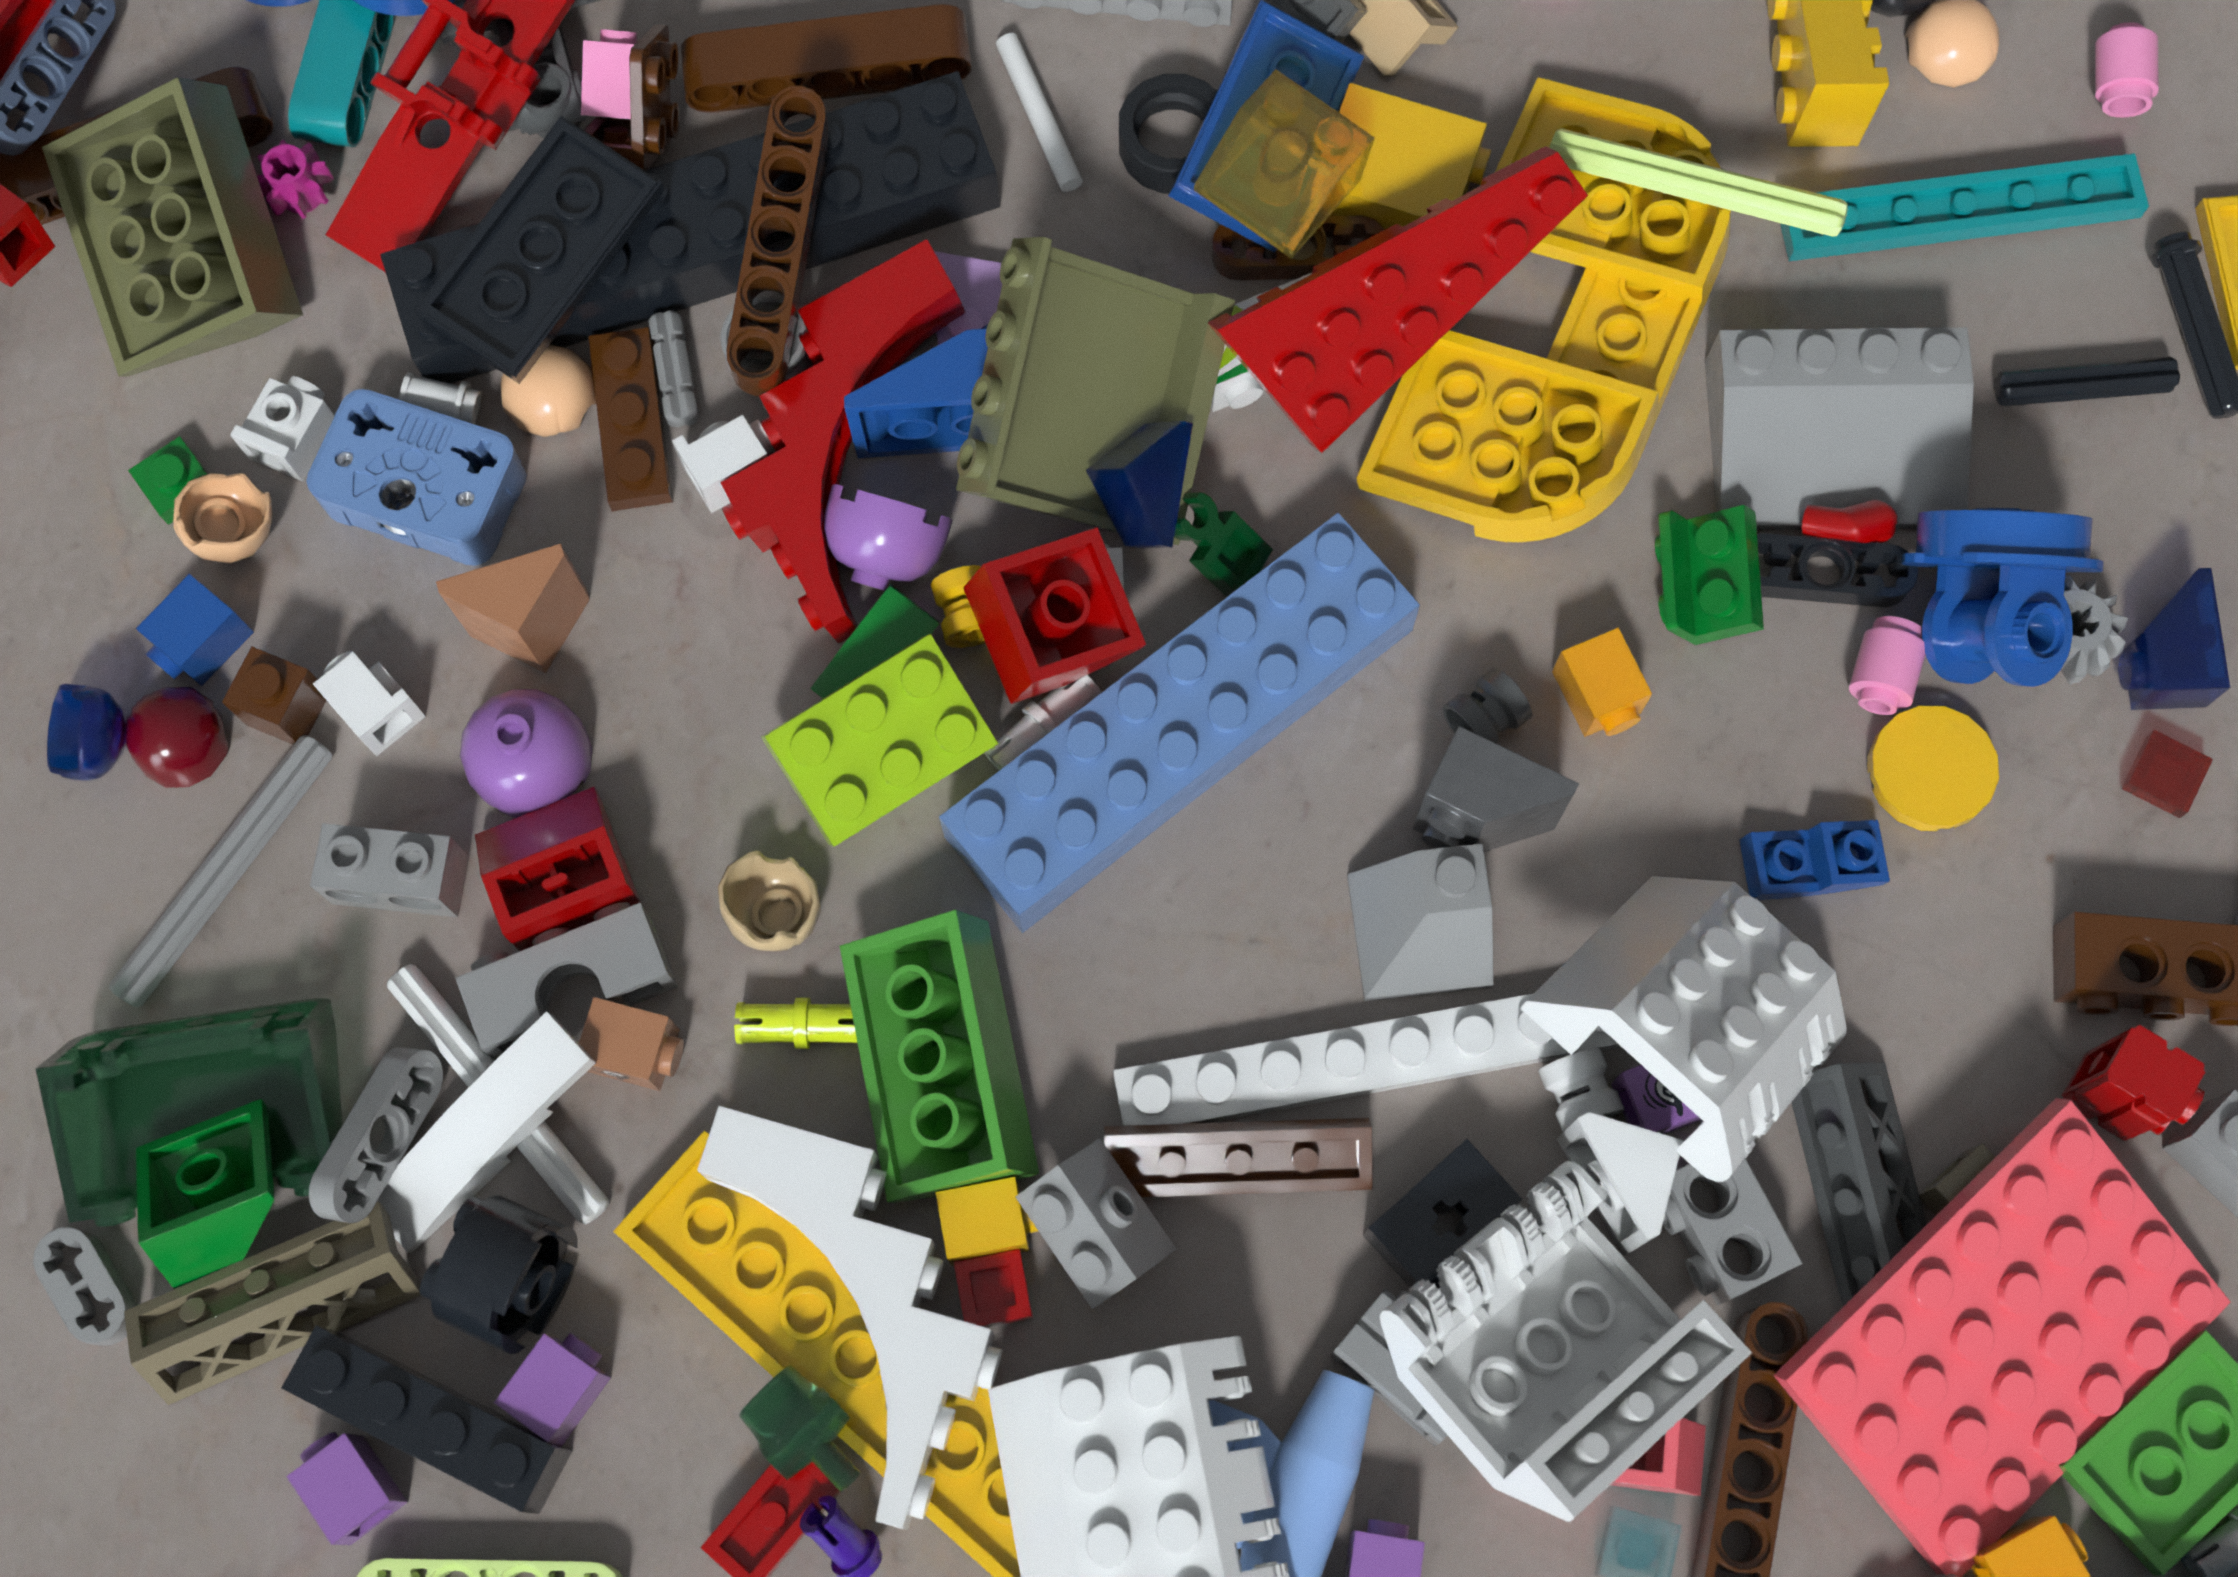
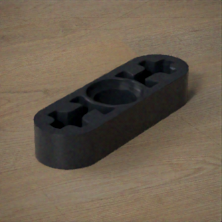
M1766 533L1757 534L1758 553L1764 555L1765 564L1776 566L1771 568L1766 577L1760 576L1762 597L1891 607L1900 603L1906 597L1918 578L1917 566L1901 564L1902 554L1909 552L1894 544L1858 543L1836 539ZM1794 555L1797 559L1792 568V580H1789L1788 575L1791 568L1785 566L1791 556ZM1818 556L1831 559L1839 569V581L1825 585L1813 580L1807 570L1808 560ZM1855 561H1858V566L1855 571ZM1881 564L1888 565L1889 575L1899 577L1891 588L1883 586V578L1881 576L1872 575ZM1854 573L1862 574L1855 586L1850 584Z

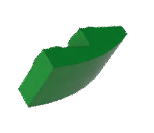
M890 584L810 689L821 698H824L919 638L932 634L941 622Z

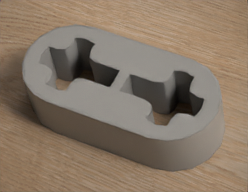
M72 1227L58 1228L48 1232L39 1241L34 1251L33 1266L37 1277L69 1332L80 1341L98 1346H111L127 1337L124 1311L135 1307L136 1304L102 1243L94 1235ZM65 1245L82 1249V1253L74 1259L75 1265L83 1277L80 1281L72 1272L62 1269L57 1270L56 1266L64 1260V1254L61 1249ZM91 1292L98 1301L109 1304L114 1303L115 1308L107 1314V1320L110 1325L106 1329L100 1326L89 1325L88 1321L96 1315V1309L88 1297V1294Z

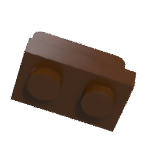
M654 24L630 50L631 119L596 117L584 129L585 132L644 171H647L656 158L664 153L666 146L671 142V138L676 139L679 130V106L677 102H670V79H675L677 76L679 54L677 43L669 42V28L667 25Z

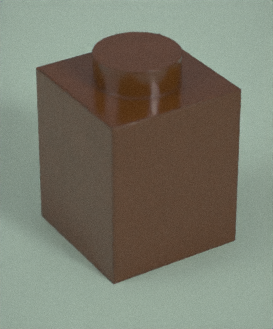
M251 646L222 703L245 725L294 745L299 737L303 735L309 736L327 700L313 685L318 679L309 669Z

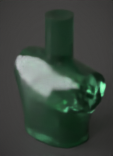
M792 1365L787 1366L772 1378L739 1413L740 1419L758 1442L762 1455L785 1479L789 1480L813 1462L840 1492H843L861 1474L857 1467L832 1442L851 1418L850 1415L824 1388L816 1386L806 1379Z

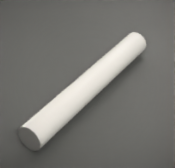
M1015 33L1005 34L996 41V47L1061 191H1073L1080 187L1083 182L1017 35Z

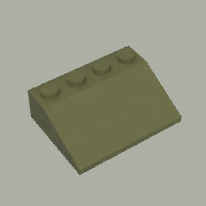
M177 77L42 147L119 377H128L251 339L303 316L227 86Z

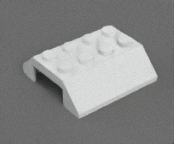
M1652 876L1520 1008L1571 1055L1598 1027H1601L1703 1120L1698 1128L1675 1151L1703 1176L1715 1182H1723L1730 1178L1756 1145L1754 1142L1756 1137L1754 1136L1760 1138L1762 1134L1765 1135L1771 1125L1777 1121L1800 1093L1801 1089L1809 1082L1813 1075V1068L1817 1069L1819 1065H1823L1828 1056L1842 1042L1847 1030L1836 971L1822 960L1811 946L1802 942L1770 914L1760 901L1751 897L1735 882Z
M1566 1161L1546 1176L1543 1182L1538 1183L1528 1191L1529 1194L1526 1197H1528L1527 1203L1530 1204V1213L1520 1205L1516 1206L1514 1204L1500 1214V1218L1491 1221L1457 1249L1454 1255L1446 1258L1438 1265L1439 1268L1436 1271L1438 1272L1437 1277L1440 1279L1439 1285L1441 1289H1438L1434 1283L1431 1284L1429 1280L1424 1281L1422 1279L1409 1289L1407 1294L1401 1295L1381 1312L1380 1322L1399 1380L1490 1485L1496 1490L1570 1522L1752 1352L1704 1299L1680 1320L1587 1218L1608 1195L1579 1164L1573 1161Z
M1241 1336L1177 1344L1042 1372L988 1390L1021 1577H1289L1287 1563L1279 1564L1276 1561L1258 1564L1252 1570L1242 1571L1237 1542L1248 1541L1249 1543L1270 1540L1274 1535L1281 1534L1278 1518L1246 1524L1242 1522L1241 1514L1275 1507L1263 1446L1231 1452L1228 1451L1227 1443L1261 1436L1258 1420L1250 1421L1245 1418L1226 1422L1225 1425L1213 1426L1209 1401L1216 1399L1221 1401L1239 1399L1244 1394L1252 1392L1249 1376L1215 1381L1213 1373L1247 1366Z

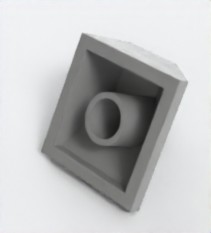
M1483 844L1418 850L1347 875L1364 1001L1492 988V903Z

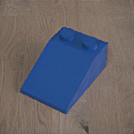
M988 324L981 329L965 330L844 396V408L857 459L956 452L960 450L962 444L968 439L974 411L971 406L972 391L975 383L982 376L988 350L985 335Z

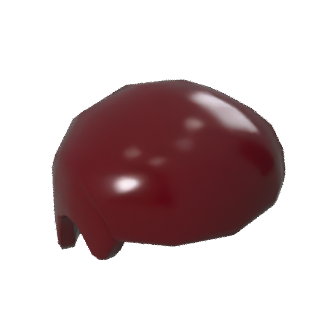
M163 687L147 694L131 708V714L126 717L125 740L133 761L146 777L165 788L191 787L212 776L227 756L229 749L224 734L222 715L213 706L211 699L192 687Z

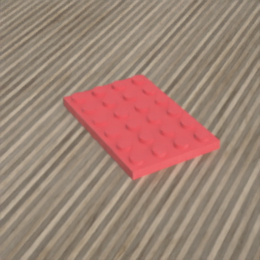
M2055 1098L1773 1376L1937 1575H1948L1951 1573L1962 1577L1975 1564L1973 1557L1980 1550L1998 1541L2064 1473L2059 1465L2071 1459L2079 1446L2116 1413L2200 1331H2203L2231 1301L2072 1100Z

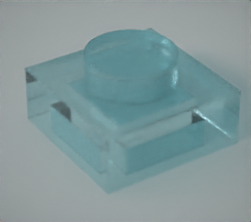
M1610 1506L1594 1575L1600 1577H1671L1682 1525L1621 1507Z

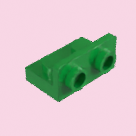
M1740 505L1690 519L1684 518L1673 510L1659 513L1660 534L1655 539V552L1658 562L1662 567L1663 593L1659 596L1658 607L1661 619L1667 630L1694 645L1764 630L1755 511L1746 505Z

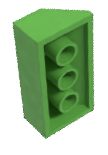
M952 910L840 945L881 1171L886 1172L884 1188L887 1202L896 1203L936 1197L935 1192L1011 1177L1019 1180L1040 1174L989 922L959 910Z

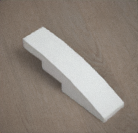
M546 1011L479 1076L436 1121L395 1169L378 1201L390 1215L395 1239L408 1253H413L454 1215L468 1198L474 1196L511 1162L507 1155L553 1113L549 1106L596 1064L594 1059L549 1012Z

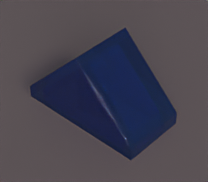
M1186 421L1145 423L1086 469L1125 546L1132 548H1173L1193 423Z

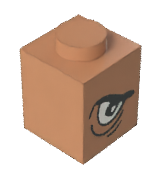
M593 997L579 1040V1044L596 1062L587 1072L661 1091L665 1075L670 1077L675 1075L684 1048V1040L678 1038L680 1029L670 1017Z

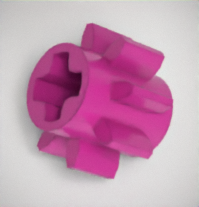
M281 140L278 146L270 149L265 155L259 154L257 158L261 163L263 175H258L257 178L263 196L266 197V202L275 215L279 216L287 209L292 213L299 214L303 219L306 218L308 212L317 208L320 203H328L322 184L329 183L334 178L327 164L324 161H319L320 158L312 144L307 143L299 149L294 145L287 144L285 140Z

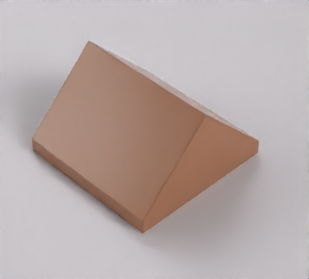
M561 543L436 581L439 594L471 637L544 673L548 671L590 600L584 583Z

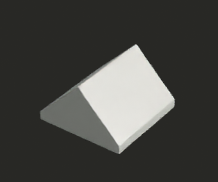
M1591 1112L1578 1117L1557 1138V1141L1568 1160L1579 1164L1608 1195L1596 1209L1623 1256L1660 1234L1680 1156L1675 1150L1683 1143V1140Z

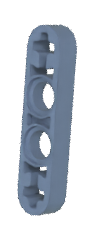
M52 0L0 81V153L12 156L22 154L43 134L113 21L116 13L114 0ZM82 2L89 9L87 17L80 24L71 17L77 12ZM51 33L64 38L72 48L73 57H63L52 49L48 42L47 34ZM30 72L39 76L46 83L49 89V96H39L32 92L26 86L22 73ZM17 107L25 113L20 117L13 131L5 124L8 118L7 115Z

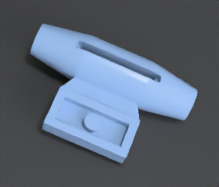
M1323 1369L1282 1442L1260 1418L1215 1400L1209 1401L1213 1426L1225 1425L1226 1422L1245 1418L1250 1421L1258 1420L1261 1436L1227 1443L1229 1452L1263 1446L1275 1507L1241 1514L1242 1522L1246 1524L1278 1518L1281 1534L1274 1535L1270 1540L1249 1543L1248 1541L1237 1542V1548L1242 1549L1240 1556L1242 1571L1252 1570L1258 1564L1276 1561L1279 1564L1287 1563L1289 1577L1322 1576L1359 1475L1375 1391L1373 1388Z

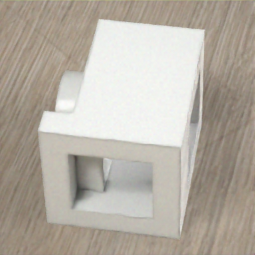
M292 376L286 385L269 378L242 427L235 425L230 436L250 460L303 482L334 419V414L323 400L324 392L307 380Z
M743 414L730 422L719 421L710 425L699 435L696 441L690 444L687 443L683 435L672 440L683 468L711 513L731 503L720 482L776 452L760 421L757 419L748 424Z
M351 651L335 657L326 666L323 676L313 683L376 757L426 717L379 661L368 669L357 655Z

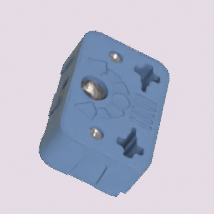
M359 389L352 391L342 400L308 472L306 481L309 491L331 519L348 526L353 525L383 535L387 539L417 549L422 548L449 557L453 561L465 565L476 566L485 563L494 554L515 501H518L525 485L527 473L507 436L371 390ZM411 500H413V502L409 506H403L400 510H398L402 504H408Z

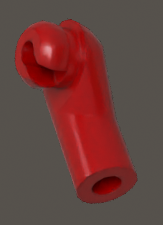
M1876 499L1844 508L1807 505L1802 520V533L1807 536L1858 543H1883L1891 539L1896 532L1898 516L1888 503Z

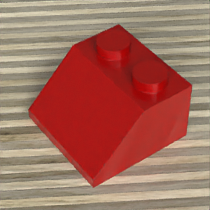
M1098 527L984 563L963 587L1011 704L1066 686L1146 645Z

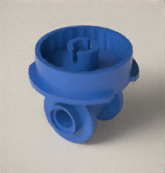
M1976 508L1975 510L1919 512L1915 553H1903L1901 564L1938 568L1936 592L1927 605L1922 624V640L1925 645V655L1933 670L1943 679L1960 684L1980 682L1994 671L2004 681L2015 686H2040L2054 678L2066 662L2073 636L2072 616L2069 605L2064 597L2065 573L2103 571L2104 561L2090 558L2093 518L2071 514L2035 512V510H2022L2019 508Z

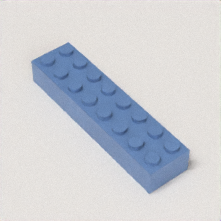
M1337 513L940 815L939 820L944 837L1018 929L1024 933L1413 631L1420 604L1344 518Z

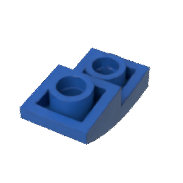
M1878 820L1820 822L1809 830L1750 832L1739 839L1749 895L1757 900L1837 893L1885 885L1890 882Z

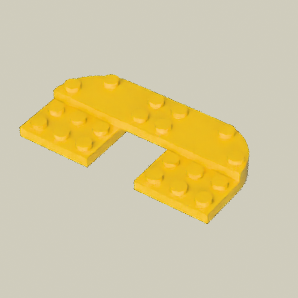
M1537 77L1495 172L1544 146L1550 147L1552 138L1558 129H1566L1719 169L1721 167L1711 153V143L1692 125L1671 113L1648 105ZM1570 169L1588 196L1530 251L1586 268L1547 358L1449 330L1403 374L1356 477L1359 489L1474 526L1476 537L1502 542H1529L1556 537L1570 532L1598 516L1622 493L1637 468L1723 264L1730 238L1731 210Z

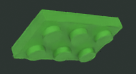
M2207 1330L2200 1331L2116 1413L2079 1446L2071 1459L2059 1465L2064 1472L2062 1476L2153 1575H2165L2238 1504V1363Z

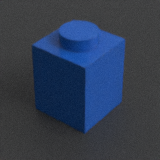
M190 574L135 628L154 645L145 654L174 680L184 671L201 687L254 633L229 606Z

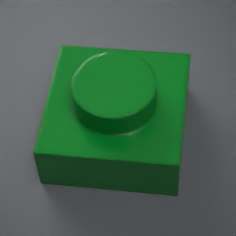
M180 436L128 470L159 516L168 525L174 521V500L190 480L208 474Z

